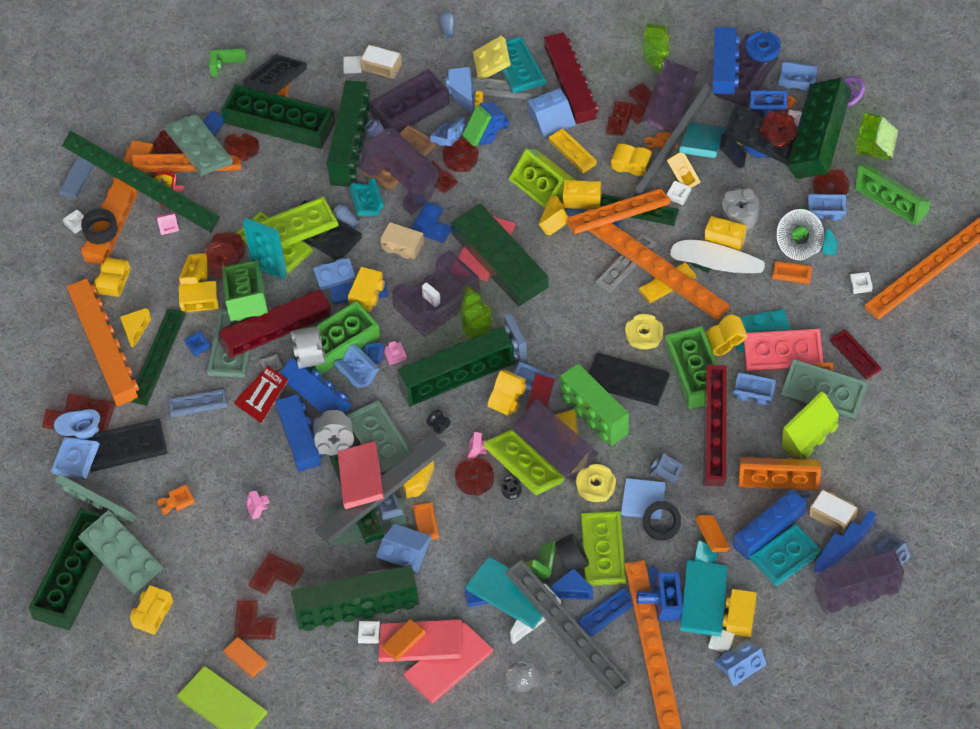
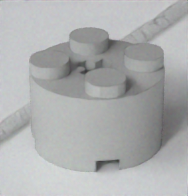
M737 189L726 192L722 201V219L747 225L746 230L751 229L759 218V200L751 189Z
M318 326L291 331L292 340L296 342L293 350L295 357H298L299 369L326 362Z
M328 410L323 412L322 416L315 419L313 423L314 442L320 454L336 455L338 451L351 448L354 441L352 421L345 416L344 412Z

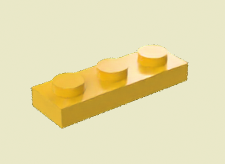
M563 128L549 137V142L582 174L597 165V160Z
M686 262L676 267L690 278H696V274ZM654 279L639 288V292L649 304L674 291L658 279Z

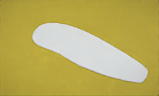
M701 240L679 241L673 245L670 253L676 260L692 262L711 269L727 272L761 273L765 267V263L756 257L729 247Z

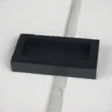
M727 132L721 135L720 149L738 168L745 167L746 152Z

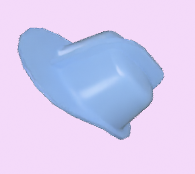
M92 409L64 413L55 420L54 429L61 435H74L78 439H88L99 431L100 415L96 410Z

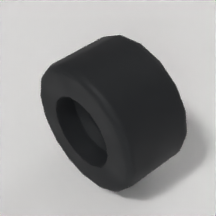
M569 534L555 542L557 553L568 572L572 569L579 571L589 565L584 548L574 534Z

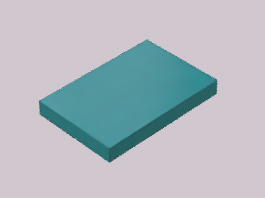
M795 524L752 554L750 560L777 587L820 556L823 551Z

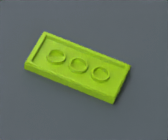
M324 196L258 222L279 231L282 248L338 226V221Z
M260 211L251 220L259 222L269 217ZM242 227L235 233V237L247 245L244 228ZM303 241L282 248L287 274L313 252V248Z
M513 429L484 443V447L535 495L561 484L565 479L559 471Z
M621 511L581 513L582 543L589 560V565L584 568L585 580L591 586L626 584Z
M206 666L177 695L180 701L219 729H254L267 714V710Z

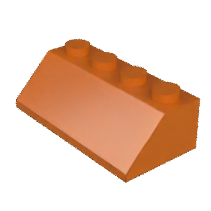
M740 457L739 487L819 490L821 476L820 460Z

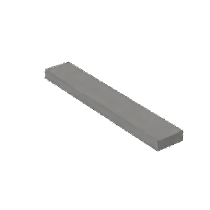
M439 74L436 85L437 91L448 92L446 76L449 75ZM472 77L474 94H476V91H482L483 95L533 99L542 95L543 86L513 94L506 80Z

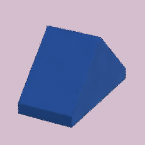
M574 569L552 585V591L559 599L593 600V587Z

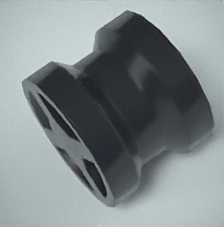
M435 410L428 416L426 424L433 427L437 434H441L450 426L451 420L448 417H444L441 410Z
M506 476L501 481V489L505 498L513 500L521 495V484L517 477Z

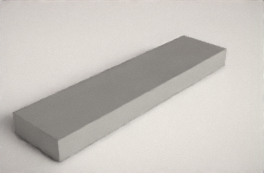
M640 234L636 239L650 250L656 246L655 241L643 234ZM621 254L596 280V285L611 293L637 265Z

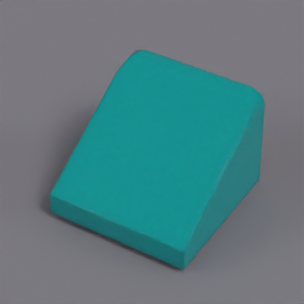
M826 229L822 253L836 255L838 240L830 229Z
M698 541L695 561L716 564L717 552H711L708 544Z

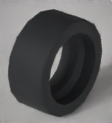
M101 208L89 211L81 221V228L86 240L93 244L110 242L118 232V225L114 214L106 209ZM107 221L110 223L109 227L101 232L89 230L90 226L95 222Z
M657 501L645 510L643 527L651 538L658 541H666L673 538L680 529L681 515L673 504L666 501ZM667 510L672 514L674 524L669 531L657 532L652 528L650 518L655 511Z

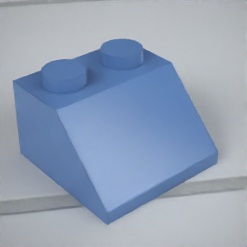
M470 67L448 69L449 76H446V86L448 87L449 95L452 94L454 102L473 114L475 110V97Z
M560 88L528 100V114L543 138L553 135L562 128L565 130L576 125L568 100Z
M394 524L383 537L376 558L383 563L398 568L412 565L413 573L418 574L432 536Z

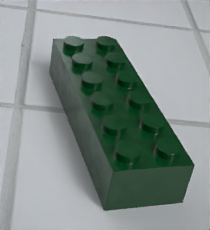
M842 77L810 84L786 165L797 179L829 173L852 92Z
M345 81L327 160L331 186L349 187L357 179L356 167L360 165L359 153L363 152L362 139L366 138L364 127L369 121V115L367 114L372 110V101H369L370 89L367 88V82Z
M238 84L234 85L221 109L224 124L319 149L323 148L335 124L334 112L331 108L277 94L268 95L263 91L251 90L249 87Z
M481 203L451 222L452 235L490 273V277L518 307L549 288L548 275Z
M502 326L492 329L483 335L475 336L463 343H458L446 350L438 351L429 357L421 358L412 364L404 365L397 369L400 391L408 406L411 407L514 364L513 343Z
M84 508L79 509L28 607L34 620L70 631L103 566V563L78 537L103 514Z
M412 565L291 590L299 630L305 631L313 630L315 627L322 625L326 627L332 626L336 622L341 621L352 622L355 618L360 617L371 618L375 614L383 612L390 614L402 608L409 610L419 605Z

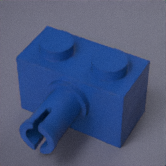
M751 91V112H762L763 118L774 122V113L787 112V91Z
M493 102L480 103L479 106H482L492 117L478 144H490L494 141L498 130L508 129L510 122Z
M658 572L654 582L655 591H637L636 599L638 600L636 602L637 604H655L658 621H678L683 610L679 572Z

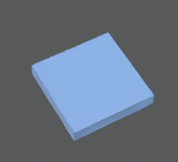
M64 437L51 472L57 475L86 479L100 444L97 441Z
M626 478L621 515L643 518L645 510L652 503L664 501L666 482ZM662 510L655 511L651 515V519H661Z

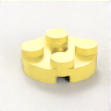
M639 314L634 316L633 320L627 322L625 336L632 347L638 349L655 348L663 338V325L653 315ZM642 329H646L649 333L642 334L640 332H642Z
M592 464L589 465V468L582 469L578 473L576 488L578 494L585 500L604 502L613 495L616 488V478L608 467ZM595 480H598L600 485L593 486L591 482L594 483Z

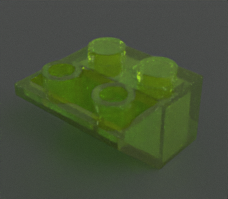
M647 23L644 33V60L658 75H661L662 70L667 67V59L665 58L670 54V46L668 44L670 43L671 34H668V26Z
M864 113L857 139L856 154L892 160L898 130L883 116Z
M470 286L467 287L460 310L463 332L469 339H472L475 336L483 335L492 330L491 325L493 323L490 315L492 311L487 304L481 301L478 292H474Z

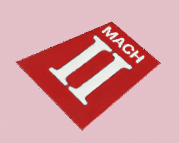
M267 366L235 400L234 404L262 424L288 379Z

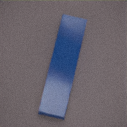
M869 510L861 524L858 525L852 522L843 536L835 533L816 561L814 572L817 574L821 573L850 553L875 524L876 513Z

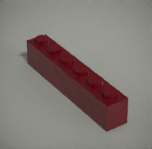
M564 32L544 37V48L562 92L568 100L575 123L580 124L595 120L596 113L599 112L598 105L592 100V91L587 88V79L585 76H582L580 63L577 64L576 62L577 56L575 51L571 50L570 39L566 38Z
M320 289L315 292H309L303 297L292 299L281 306H275L262 316L244 319L238 324L223 328L219 331V343L229 359L290 334L291 331L299 330L330 316L331 305Z
M707 365L704 372L703 485L724 486L726 482L727 366Z

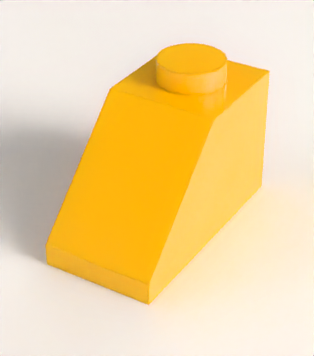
M434 460L401 486L407 499L418 497L426 490L435 469Z

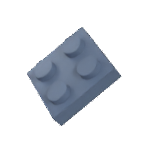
M512 314L504 316L505 324L502 326L513 343L514 361L518 360V362L526 364L528 363L526 341Z

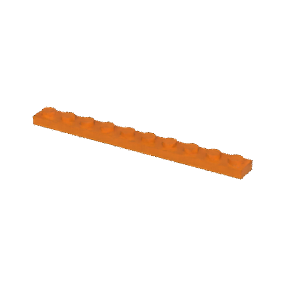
M609 223L588 230L716 321L730 309L728 303L614 224Z
M980 217L867 302L865 310L879 320L980 243Z
M645 560L625 563L627 581L659 729H681L655 605L637 604L636 602L638 600L636 599L637 591H651Z

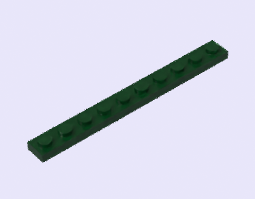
M71 130L62 144V147L210 233L220 219L219 216Z

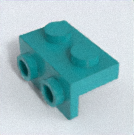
M371 178L368 184H350L349 191L357 216H378L379 212L383 209L384 201L381 199L379 186L375 178Z

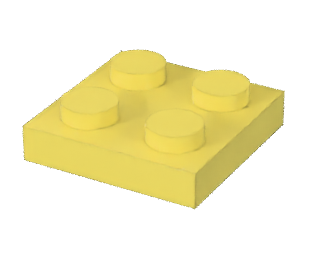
M502 35L473 51L478 78H488L511 65L506 40Z

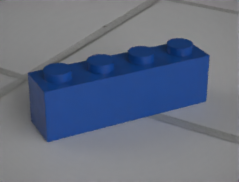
M715 27L713 94H734L735 87H738L739 76H735V73H739V62H735V59H739V49H736V46H739L740 35H736V28Z
M291 357L280 373L288 379L287 384L322 413L328 410H339L346 414L353 404L348 400L349 396L340 390L337 391L334 388L335 384L327 379L324 380L321 377L322 373L318 370L311 369L310 367L299 369L296 358Z
M298 394L276 400L277 411L298 472L320 466V458H323V456L315 446L314 431L311 432L309 428L312 427L310 417L304 414L307 411L304 401L299 400Z
M793 489L790 490L734 536L733 548L746 560H749L752 554L771 542L803 516L806 512L807 502Z

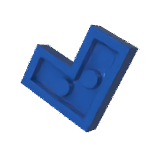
M429 202L425 203L410 228L422 232L424 237L441 243H445L452 231L451 226L437 222L443 212V207Z

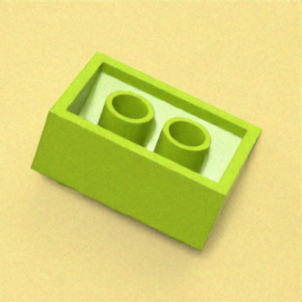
M525 149L509 177L512 183L544 208H546L551 196H557L559 199L563 197L564 180H575L541 152L533 149Z
M823 391L783 428L781 448L795 459L808 458L812 454L813 448L816 445H822L826 436L829 433H834L839 426V414Z

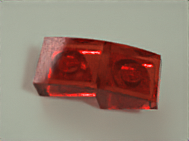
M614 102L612 117L609 116L606 134L624 136L631 118L633 103Z
M434 161L421 169L419 173L444 194L458 184L457 180L447 170L443 171Z

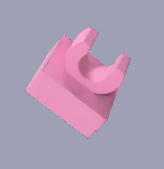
M174 212L156 216L161 235L179 231Z
M393 341L385 347L384 354L389 365L407 360L401 342L396 343V341Z
M473 433L469 440L467 458L475 459L478 453L486 454L485 440L481 441L482 433Z
M257 491L249 492L246 500V507L252 519L259 518L262 510L267 509L266 504L270 503L266 495L259 497Z

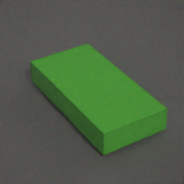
M476 106L462 136L473 146H477L492 116L482 106Z

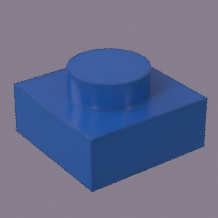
M201 331L184 339L185 345L194 357L211 348L210 343Z
M382 343L365 344L364 353L375 364H381L385 346Z

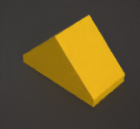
M144 308L120 317L129 344L133 348L151 321L149 309Z

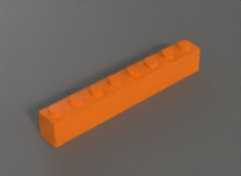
M132 140L130 147L126 149V156L123 161L132 166L131 154H155L153 144ZM116 177L113 178V184L108 189L105 202H102L100 209L109 210L114 214L118 225V232L110 242L105 244H93L87 240L81 248V254L85 262L101 265L105 262L106 258L110 257L139 192ZM107 221L95 222L90 231L101 232L106 230L110 223Z
M86 278L66 286L116 406H121L138 398L136 393L139 390L135 379L131 380L130 378L133 376L130 366L125 367L126 357L123 351L119 353L118 349L121 346L118 339H113L112 337L115 335L112 325H107L106 323L109 319L106 311H101L103 305L100 298L95 297L97 291L94 284L90 285Z

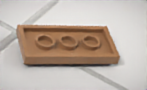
M408 125L362 170L363 175L370 179L375 178L376 183L391 191L436 147V143L430 142V137Z

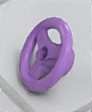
M855 76L843 79L852 91L847 107L856 104L862 98L865 91L863 80ZM852 82L859 84V91L852 88Z

